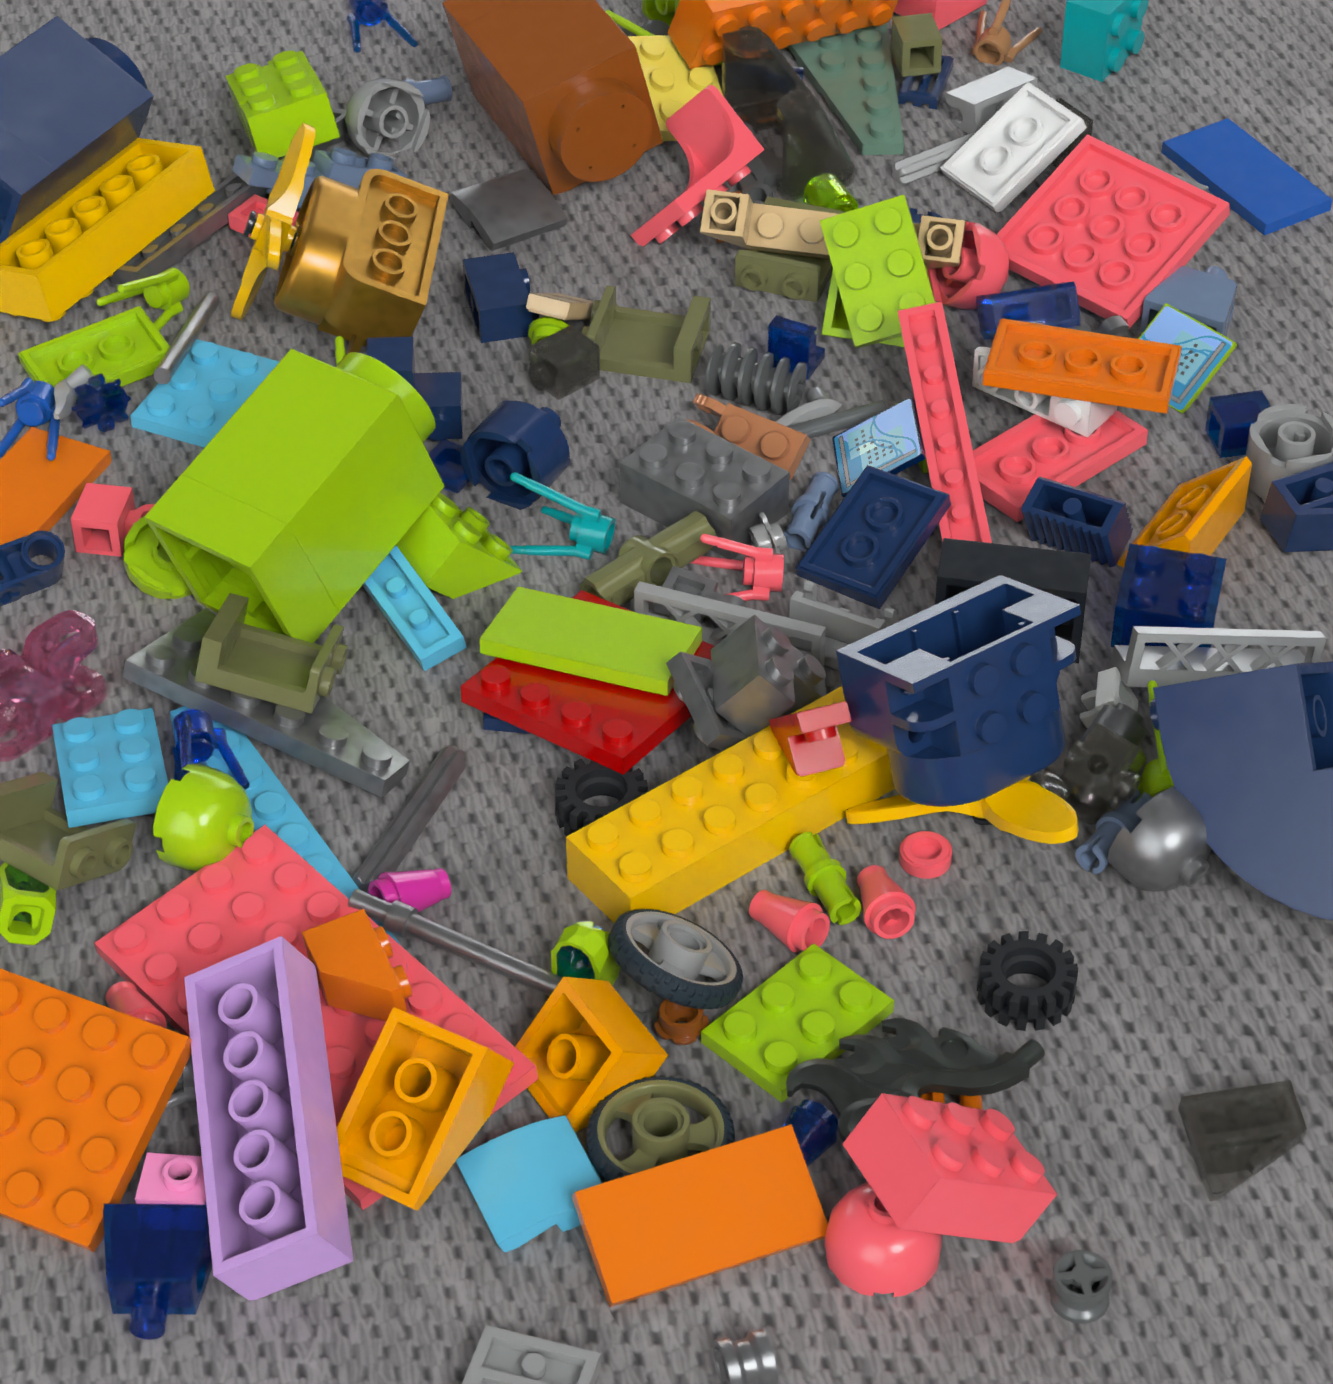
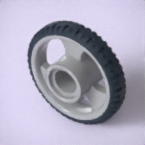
M653 909L630 910L618 917L610 931L608 938L610 952L621 969L641 987L649 992L653 991L654 994L664 999H669V1002L695 1009H719L729 1005L735 999L742 986L743 971L731 950L711 932L681 916ZM634 940L649 949L647 955L638 947ZM701 974L711 977L718 982L708 983L695 980Z

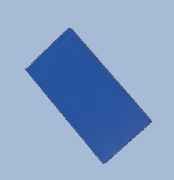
M1229 118L1163 141L1162 154L1198 183L1208 186V191L1214 196L1228 202L1234 212L1263 235L1331 210L1332 198Z

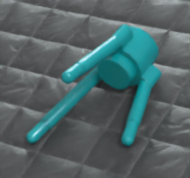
M513 472L510 475L512 481L576 512L574 515L548 506L541 508V513L571 524L569 539L577 542L576 546H510L513 550L511 554L576 556L587 560L591 559L593 552L606 554L614 538L616 519L614 517L601 514V509L586 506L517 472Z

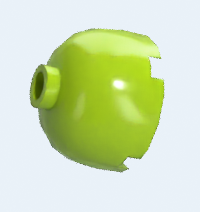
M188 764L182 768L189 771L182 780L171 779L162 793L156 809L153 836L162 839L164 852L156 850L161 860L168 865L181 869L199 871L204 866L222 861L236 846L242 848L243 843L253 835L254 822L247 792L233 777L216 768L202 764Z

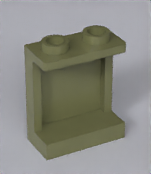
M767 196L763 203L764 205L838 214L845 213L844 211ZM740 249L735 256V286L744 287L752 291H763L787 296L795 300L802 299L817 303L832 275L833 267L830 259Z
M607 285L601 301L595 300L593 303L590 327L584 326L581 333L580 351L586 353L587 368L691 383L710 333L711 298L693 296L687 314L684 316L620 307L616 303V286Z
M229 593L202 638L195 681L312 714L320 697L328 698L330 696L336 674L340 675L345 665L348 646L341 644L344 627L334 624L323 646L250 626L244 624L249 598Z
M39 772L0 783V860L57 891L120 871L129 861L133 852L132 840L136 828L135 822L125 818L93 829L85 825L69 828L67 816L52 808L58 782L56 778L44 772Z

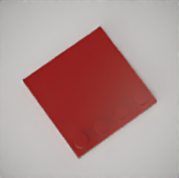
M583 590L572 597L573 599L631 611ZM702 641L694 655L711 660V649L715 646ZM497 657L460 686L461 702L623 775L691 717L687 705L677 696L674 688L671 689L668 696Z

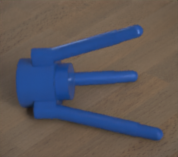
M25 378L19 387L0 398V407H4L17 400L16 412L18 415V419L0 442V458L6 453L26 425L39 426L45 424L50 419L46 456L48 460L53 461L56 458L60 419H54L53 414L56 405L54 387L44 381L33 382L31 378Z

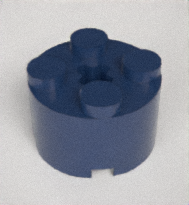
M505 400L499 403L469 435L461 448V463L467 478L474 486L480 482L491 492L486 498L519 510L531 506L541 495L512 481L510 475L513 472H517L550 487L570 464V451L566 437L560 429L561 419L558 414L551 408L542 407L539 409L532 404L522 401Z

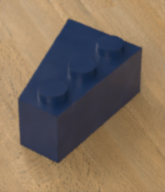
M1333 462L1271 482L1260 520L1284 552L1333 550Z

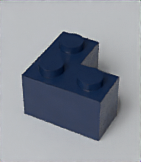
M413 337L367 338L366 355L381 361L401 375L422 396L432 411L436 425L434 431L426 440L463 439L461 372L415 373Z

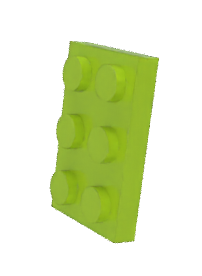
M904 194L819 220L856 348L902 336L898 316L899 310L936 303Z
M813 943L701 1031V1043L782 1103L788 1098L786 1080L791 1070L807 1060L817 1058L834 1060L846 1051L839 1049V1039L852 1035H866L894 1012L895 1000Z

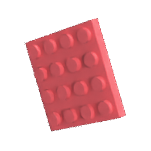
M1087 134L997 235L1007 249L1009 270L1105 319L1116 315L1122 316L1130 329L1143 313L1145 297L1166 278L1189 262L1230 215V205L1228 202Z

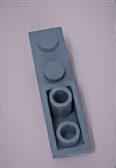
M334 147L332 152L316 150L313 162L309 161L304 187L297 208H301L311 183L318 176H325L358 189L363 175L370 169L386 170L405 178L407 175L393 164L394 160L391 157L383 154L370 153L369 158L357 156L355 152L340 147ZM254 152L252 157L236 154L232 171L248 185L267 188L266 192L270 195L283 161H278V158L263 152Z

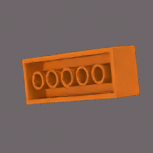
M680 0L669 27L668 35L690 69L704 65L712 66L721 61L738 57H750L755 53L772 49L780 50L801 42H814L820 38L835 34H847L856 29L873 25L881 26L889 22L899 0Z

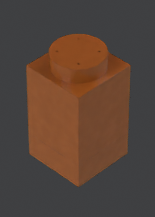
M447 0L442 2L474 97L553 195L569 191L586 181L600 182L617 177L630 169L645 151L663 143L636 46L596 0Z

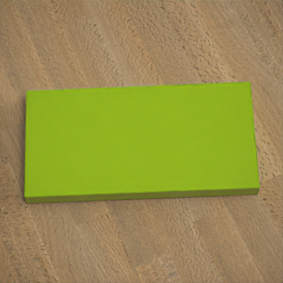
M518 586L480 637V653L668 696L675 681L666 663L680 651L694 655L702 642V627Z

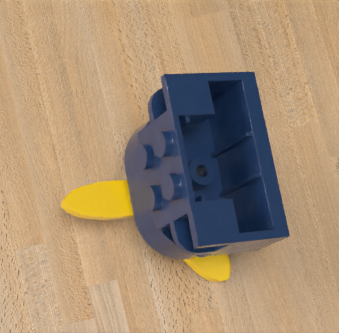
M998 575L836 650L844 699L847 701L851 722H849L851 729L856 734L887 748L893 785L900 794L849 808L845 811L847 823H877L948 811L973 816V821L976 824L994 825L1001 831L1035 842L1058 844L1075 839L1079 832L1076 811L1055 793L1028 780L1031 775L1055 762L1065 747V734L1057 680L1060 670L1068 667L1076 660V651L1073 643L1056 636L1055 627L1081 615L1080 605L1008 577Z

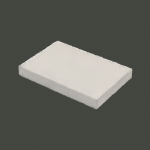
M1027 82L940 169L945 176L998 213L1004 210L1087 127L1082 118L1030 82Z

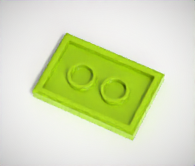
M138 306L18 353L20 363L33 382L44 381L54 388L57 383L66 379L82 364L87 366L95 378L78 392L75 403L153 375L170 346L142 307Z

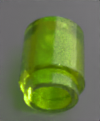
M824 173L814 177L803 191L804 204L844 212L858 209L857 200L839 178L831 173Z

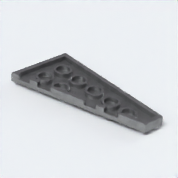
M204 608L125 660L123 678L381 798L398 785L408 772L410 760L326 697H320L311 714L195 681L202 638L216 616L207 608Z

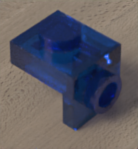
M776 315L768 325V352L774 354V367H777L783 357H787L791 363L790 372L793 373L797 364L800 361L807 364L806 380H809L825 358V348L816 345L817 327Z

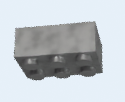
M678 417L620 462V503L666 527L697 511L706 516L707 521L716 532V537L750 545L752 541L749 528L761 523L759 513H765L769 524L778 522L788 513L790 472ZM716 546L712 548L713 552L727 559H733L739 554L717 548Z

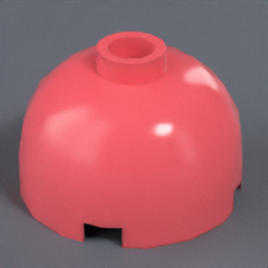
M965 221L959 266L928 269L927 273L935 301H942L945 306L951 308L974 310L991 303L1001 292L1008 279L1009 258L1005 244L997 234L981 224Z
M866 1182L846 1193L832 1209L825 1234L824 1246L828 1267L842 1284L863 1295L874 1296V1293H893V1297L908 1295L925 1286L935 1274L940 1260L942 1236L941 1234L899 1229L869 1183Z

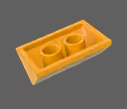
M1245 456L1179 484L1119 558L1117 564L1184 590L1245 512L1252 467L1249 458Z

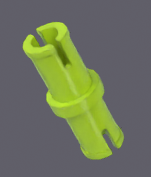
M812 832L798 835L790 844V853L805 874L804 884L811 895L819 897L832 923L838 922L839 925H845L854 921L859 916L862 905L846 883V871L838 860L830 857L817 833L814 836Z

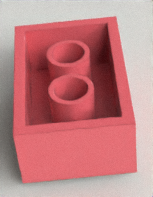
M881 1093L842 1143L901 1230L1014 1243L1022 1239L1057 1196L1056 1191L1044 1176L1045 1169L1041 1162L1027 1152L1014 1135L1015 1127L1004 1114L994 1109L982 1110L964 1107L954 1102L946 1104L923 1100L916 1096L903 1097Z

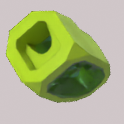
M4 862L0 866V934L9 943L34 946L51 933L56 912V890Z

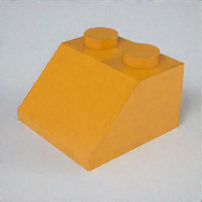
M564 976L515 1046L537 1068L538 1080L527 1087L529 1092L549 1118L565 1115L575 1132L588 1126L590 1116L600 1100H604L605 1096L610 1095L613 1091L630 1082L643 1079V1077L651 1078L668 1057L665 1050L609 981Z

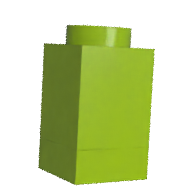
M291 348L144 518L198 603L218 613L229 593L247 597L249 600L244 624L314 643L445 487L423 444L435 429L434 416L425 400L410 383L389 366L371 356L351 352L346 354L334 367Z

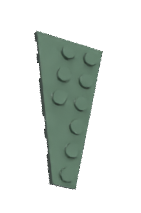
M887 22L881 26L873 25L856 29L847 34H835L820 38L814 42L806 41L785 47L786 49L789 48L796 58L797 65L804 67L805 76L817 93L823 95L828 102V108L841 120L844 125L843 129L862 155L904 154V139Z

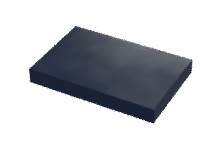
M867 465L796 566L797 576L856 601L881 609L951 506L949 494Z

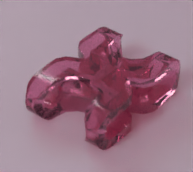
M75 610L58 613L30 632L25 640L23 652L20 656L11 649L0 650V737L14 729L18 731L14 739L0 743V762L17 759L50 738L53 733L52 724H55L57 718L67 722L70 719L82 717L106 699L107 688L105 678L88 666L80 665L97 647L98 643L96 624L89 615ZM73 632H78V633H76V634H74V635L68 637L67 639L63 640L62 642H60L61 638H62L64 635H67V634L73 633ZM78 687H89L85 691L76 690Z

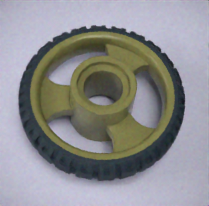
M654 1075L651 1078L643 1077V1079L630 1082L613 1091L610 1095L605 1096L604 1100H600L594 1108L587 1127L588 1155L595 1170L603 1180L605 1179V1182L688 1157L689 1150L704 1152L735 1142V1129L732 1117L719 1097H716L708 1088L701 1087L699 1083H693L689 1079L684 1081V1078L681 1077L674 1078V1076H670L668 1078L665 1075H661V1077ZM684 1106L695 1110L705 1120L689 1124V1114ZM617 1118L632 1123V1156L620 1161L611 1153L606 1140L608 1130Z

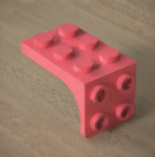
M708 85L666 120L668 130L686 154L690 169L689 182L685 191L631 234V237L640 246L644 247L654 238L659 244L663 243L680 229L676 225V221L683 227L702 212L704 207L700 202H705L707 189L727 192L729 188L724 182L727 181L731 187L751 172L746 164L765 150L725 97L713 85Z

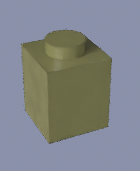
M932 13L892 17L891 53L901 77L941 73L942 36Z

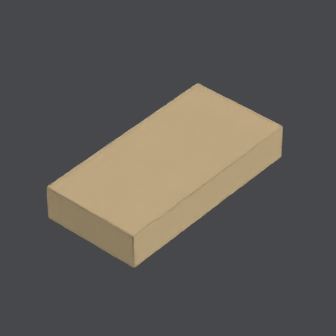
M529 293L526 309H529V312L562 320L591 319L594 301L561 293Z

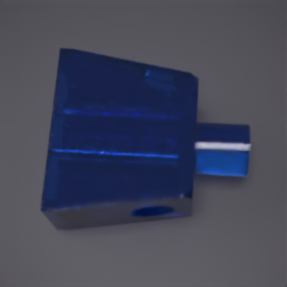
M104 1204L106 1280L112 1313L131 1314L129 1331L134 1336L145 1340L158 1339L165 1333L168 1314L195 1315L197 1313L213 1267L207 1205Z

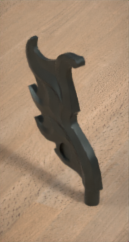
M891 1018L881 1021V1030L896 1036L880 1038L872 1035H852L839 1039V1049L853 1051L852 1055L834 1060L817 1058L798 1064L789 1072L786 1080L788 1097H792L801 1088L813 1089L823 1094L833 1105L839 1116L838 1133L840 1140L844 1142L881 1093L903 1097L916 1096L919 1098L923 1094L930 1092L964 1096L989 1095L1008 1089L1029 1078L1030 1068L1044 1058L1045 1052L1037 1041L1030 1039L1013 1054L1005 1052L1001 1055L988 1051L967 1034L954 1029L942 1027L939 1029V1036L933 1038L926 1028L915 1021L905 1018Z

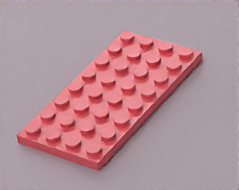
M263 825L253 832V835L243 843L242 848L236 846L222 861L204 866L97 940L94 944L97 953L125 981L133 983L138 992L154 1005L180 1034L190 1037L184 977L280 936L284 937L308 959L301 932L356 912L358 909L349 907V899L271 829ZM368 917L373 929L379 927V925H377L370 917ZM387 934L393 951V957L389 958V962L392 968L402 965L412 989L413 996L405 999L407 1012L483 1045L514 1062L491 1115L538 1080L537 1068L533 1062ZM319 987L337 1128L386 1021L328 1006ZM343 1177L345 1194L362 1210L384 1196Z

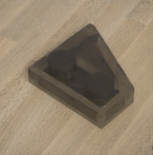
M1291 1080L1182 1096L1178 1107L1209 1201L1219 1200L1303 1141L1307 1131Z

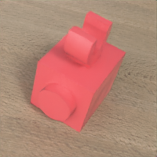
M86 483L71 517L76 552L122 557L125 538L132 525L145 516L155 504H146L135 509L132 487Z

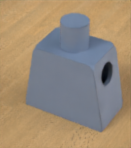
M1185 266L1180 267L1145 297L1140 332L1145 331L1165 303L1226 336L1234 312L1237 291L1236 282L1228 279L1226 272L1217 266H1209L1204 272Z

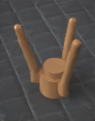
M1002 0L991 27L986 29L987 12L985 10L980 12L975 44L971 49V54L975 55L977 60L983 63L997 66L1003 61L1012 63L1015 56L1043 32V29L1041 27L1035 28L1011 47L1010 34L1007 29L1002 27L1011 0Z

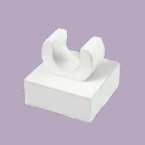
M1117 667L1098 672L1097 690L1089 691L1081 697L1082 702L1090 711L1080 713V719L1085 727L1089 728L1104 705L1115 707L1118 703H1123L1137 712L1138 699L1131 688L1126 687L1121 680Z

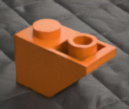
M364 909L301 932L308 959L316 966L318 985L328 1006L382 1021H387L393 1007L407 1012L405 999L413 996L407 975L402 965L392 968L389 958L393 957V951L383 926L373 929Z

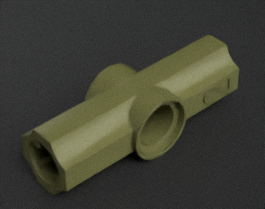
M694 511L650 539L642 535L633 536L623 544L617 559L585 577L584 581L579 583L580 590L621 606L634 598V590L639 581L662 587L673 566L683 568L711 551L714 546L701 542L700 536L702 534L716 536V532L707 521L706 516Z

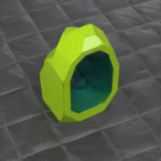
M592 921L577 922L566 927L551 950L552 973L562 978L564 976L609 981L613 986L619 977L620 966L610 952L608 943L610 932L604 931L603 927L595 925Z

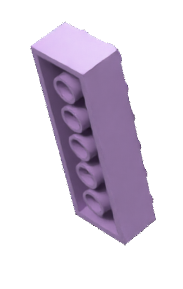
M280 936L184 977L189 1032L192 1039L191 1052L213 1276L248 1301L260 1299L353 1262L316 966L284 937Z

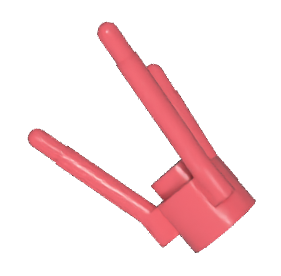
M702 534L700 536L701 542L746 555L744 560L701 556L691 562L692 564L743 571L742 584L750 585L752 589L725 595H735L744 601H769L770 592H781L784 554L773 553V548L754 547L709 534Z

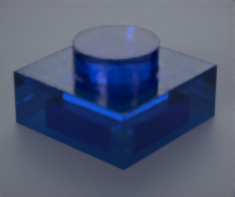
M443 439L429 453V456L445 485L444 488L458 494L470 482L461 463L460 454L462 446Z

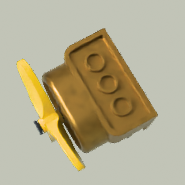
M302 123L288 148L276 183L270 192L264 214L258 213L256 216V212L251 211L243 236L248 237L250 233L249 238L255 241L243 273L241 286L231 310V317L238 320L243 319L261 287L268 268L278 271L282 253L286 251L274 298L275 307L279 311L318 324V330L334 336H342L345 340L349 341L347 354L351 352L359 353L362 346L367 347V338L411 337L426 307L449 194L382 169L366 171L358 189L325 176H318L311 183L293 226V217L303 191L305 174L315 140V128Z

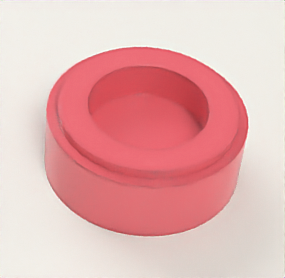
M930 831L915 832L905 837L901 842L899 862L902 868L912 876L924 879L939 877L946 873L951 866L952 846L945 837L938 833Z

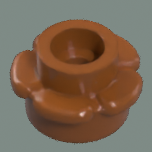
M665 999L657 1012L656 1017L658 1021L655 1022L654 1027L656 1033L663 1040L672 1039L676 1045H688L694 1043L698 1035L701 1036V1031L709 1025V1019L706 1015H703V1009L681 1006L669 1002V999Z

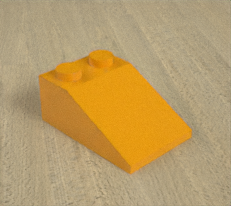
M393 1007L337 1126L343 1177L419 1211L491 1115L514 1062L483 1045Z

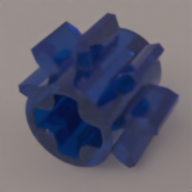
M98 374L90 377L88 384L85 383L74 388L78 397L75 405L71 408L83 421L82 427L84 429L97 424L100 431L108 432L115 429V422L128 420L129 416L125 411L131 396H127L125 390L120 386L121 380L119 378L106 383L103 374Z

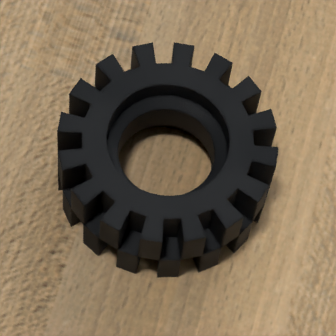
M582 758L574 761V770L568 766L562 770V778L557 777L555 783V815L557 816L559 828L564 827V834L568 836L647 793L648 783L647 780H644V773L639 768L633 771L632 767L623 775L593 760H590L591 764L587 765ZM594 796H610L620 800L613 805L602 807L592 806L583 802Z
M1019 931L1018 940H1013L1011 934L1008 933L1001 936V944H998L995 940L989 943L987 952L983 951L980 957L977 982L978 1001L980 1005L985 1004V1013L990 1018L999 1013L998 1023L1006 1027L1010 1020L1017 1021L1016 1030L1026 1031L1027 1023H1033L1035 1031L1045 1029L1046 1019L1055 1026L1061 1022L1062 1014L1067 1017L1075 1001L1078 965L1077 963L1073 964L1074 955L1070 950L1063 952V943L1055 939L1051 945L1046 944L1047 935L1038 933L1036 940H1030L1029 931ZM1025 973L1036 975L1044 979L1047 984L1038 988H1023L1011 983L1007 979L1012 975Z

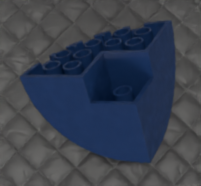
M1333 661L1296 663L1154 687L1155 699L1150 703L1152 723L1156 730H1160L1167 767L1175 789L1192 803L1204 821L1207 836L1206 843L1226 865L1265 895L1295 910L1333 921Z

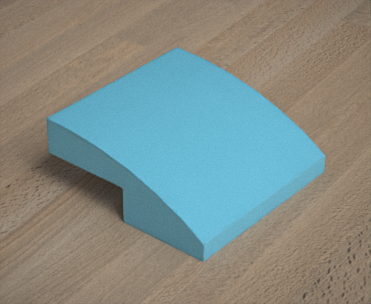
M565 1115L545 1119L512 1130L472 1149L456 1160L498 1246L504 1253L519 1248L555 1224H557L562 1232L581 1225L572 1200L573 1193L603 1183Z

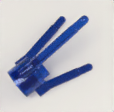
M349 0L352 12L347 16V21L351 26L354 52H361L359 25L374 26L382 20H385L412 47L419 45L412 35L392 16L388 10V4L384 0Z
M190 709L175 716L172 721L175 743L173 747L175 780L181 781L189 772L182 769L188 764L202 763L212 756L214 749H218L236 781L245 790L249 788L250 783L227 742L225 729L214 728L210 714L203 710Z

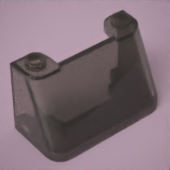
M746 26L738 31L724 33L722 36V94L741 120L752 124L756 132L775 128L783 138L782 178L777 180L776 190L781 198L791 201L850 186L855 178V165L816 97L771 38L759 28L753 26Z

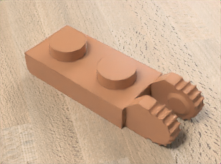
M699 393L696 394L692 403L699 410L707 414L711 413L721 419L715 431L697 421L689 419L687 421L789 471L790 480L793 478L811 441L806 434L730 403L726 406L713 398Z

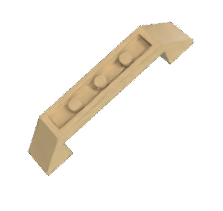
M707 189L700 233L746 249L830 259L819 220L839 214L756 204L752 202L749 194ZM922 215L921 223L913 224L927 269L959 266L966 222L964 220Z

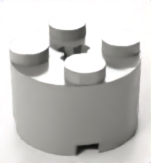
M1299 404L1276 405L1264 409L1258 414L1257 421L1251 424L1245 456L1252 463L1248 487L1261 497L1264 503L1272 481L1333 462L1332 416L1321 412V418L1306 413L1307 406Z

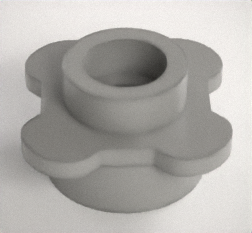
M759 513L761 523L749 528L753 546L773 548V553L781 554L780 551L787 549L788 546L779 523L769 524L765 513Z

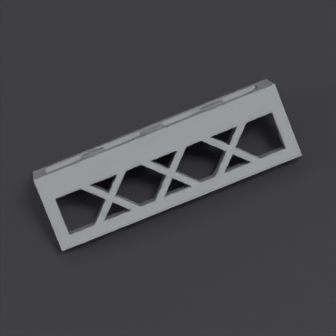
M640 581L634 590V612L702 627V641L714 646L755 614L769 627L775 625L780 628L788 638L796 637L811 641V653L799 651L803 655L810 654L814 656L824 668L826 627ZM649 602L664 605L672 616L665 617L649 613ZM694 615L710 616L718 627L713 629L702 626Z
M1133 626L1129 646L1114 645L1110 663L1113 667H1117L1121 680L1126 687H1147V683L1150 680L1156 681L1158 687L1296 663L1321 662L1326 637L1321 631ZM1145 643H1166L1168 646H1145ZM1201 644H1213L1216 648L1198 646ZM1248 645H1260L1263 649H1249L1245 647ZM1295 646L1307 647L1306 655L1304 656L1300 650L1291 649Z

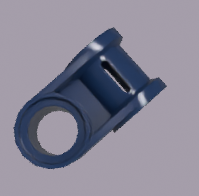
M37 531L0 545V606L50 587L61 579L65 548L57 535L48 531ZM44 555L51 558L54 562L42 566L32 562L31 558Z

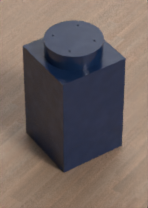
M58 16L0 56V243L139 138L154 97L148 90L137 66L120 48L100 38H84Z

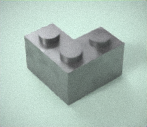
M755 614L711 649L715 711L748 737L770 725L769 719L792 714L826 695L824 679L826 673L820 662L810 654L803 655L791 645L788 637L780 628L775 625L769 627Z

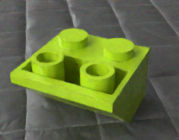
M442 493L435 497L396 544L427 588L452 599L522 572L520 567L510 557V554L513 552L512 548L504 540L487 530L490 523L482 514L471 507H467L465 511L459 509L451 499Z

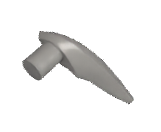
M84 364L79 366L66 379L56 384L54 388L56 403L53 413L54 419L59 420L68 417L73 411L78 392L95 378L91 370Z
M814 387L808 392V403L793 409L776 422L784 426H791L833 414L843 404L829 398L822 388Z

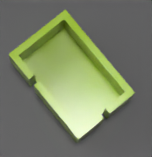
M284 51L276 54L273 60L268 61L266 66L261 67L260 64L257 65L255 63L244 64L237 67L234 73L225 76L238 118L255 152L267 153L276 158L285 156L294 135L302 123L315 128L313 146L340 137L327 92L303 51Z

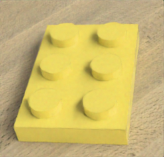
M669 35L628 36L637 49L663 141H677L668 130L666 120L708 85L715 86L722 94L714 65H704L690 69Z

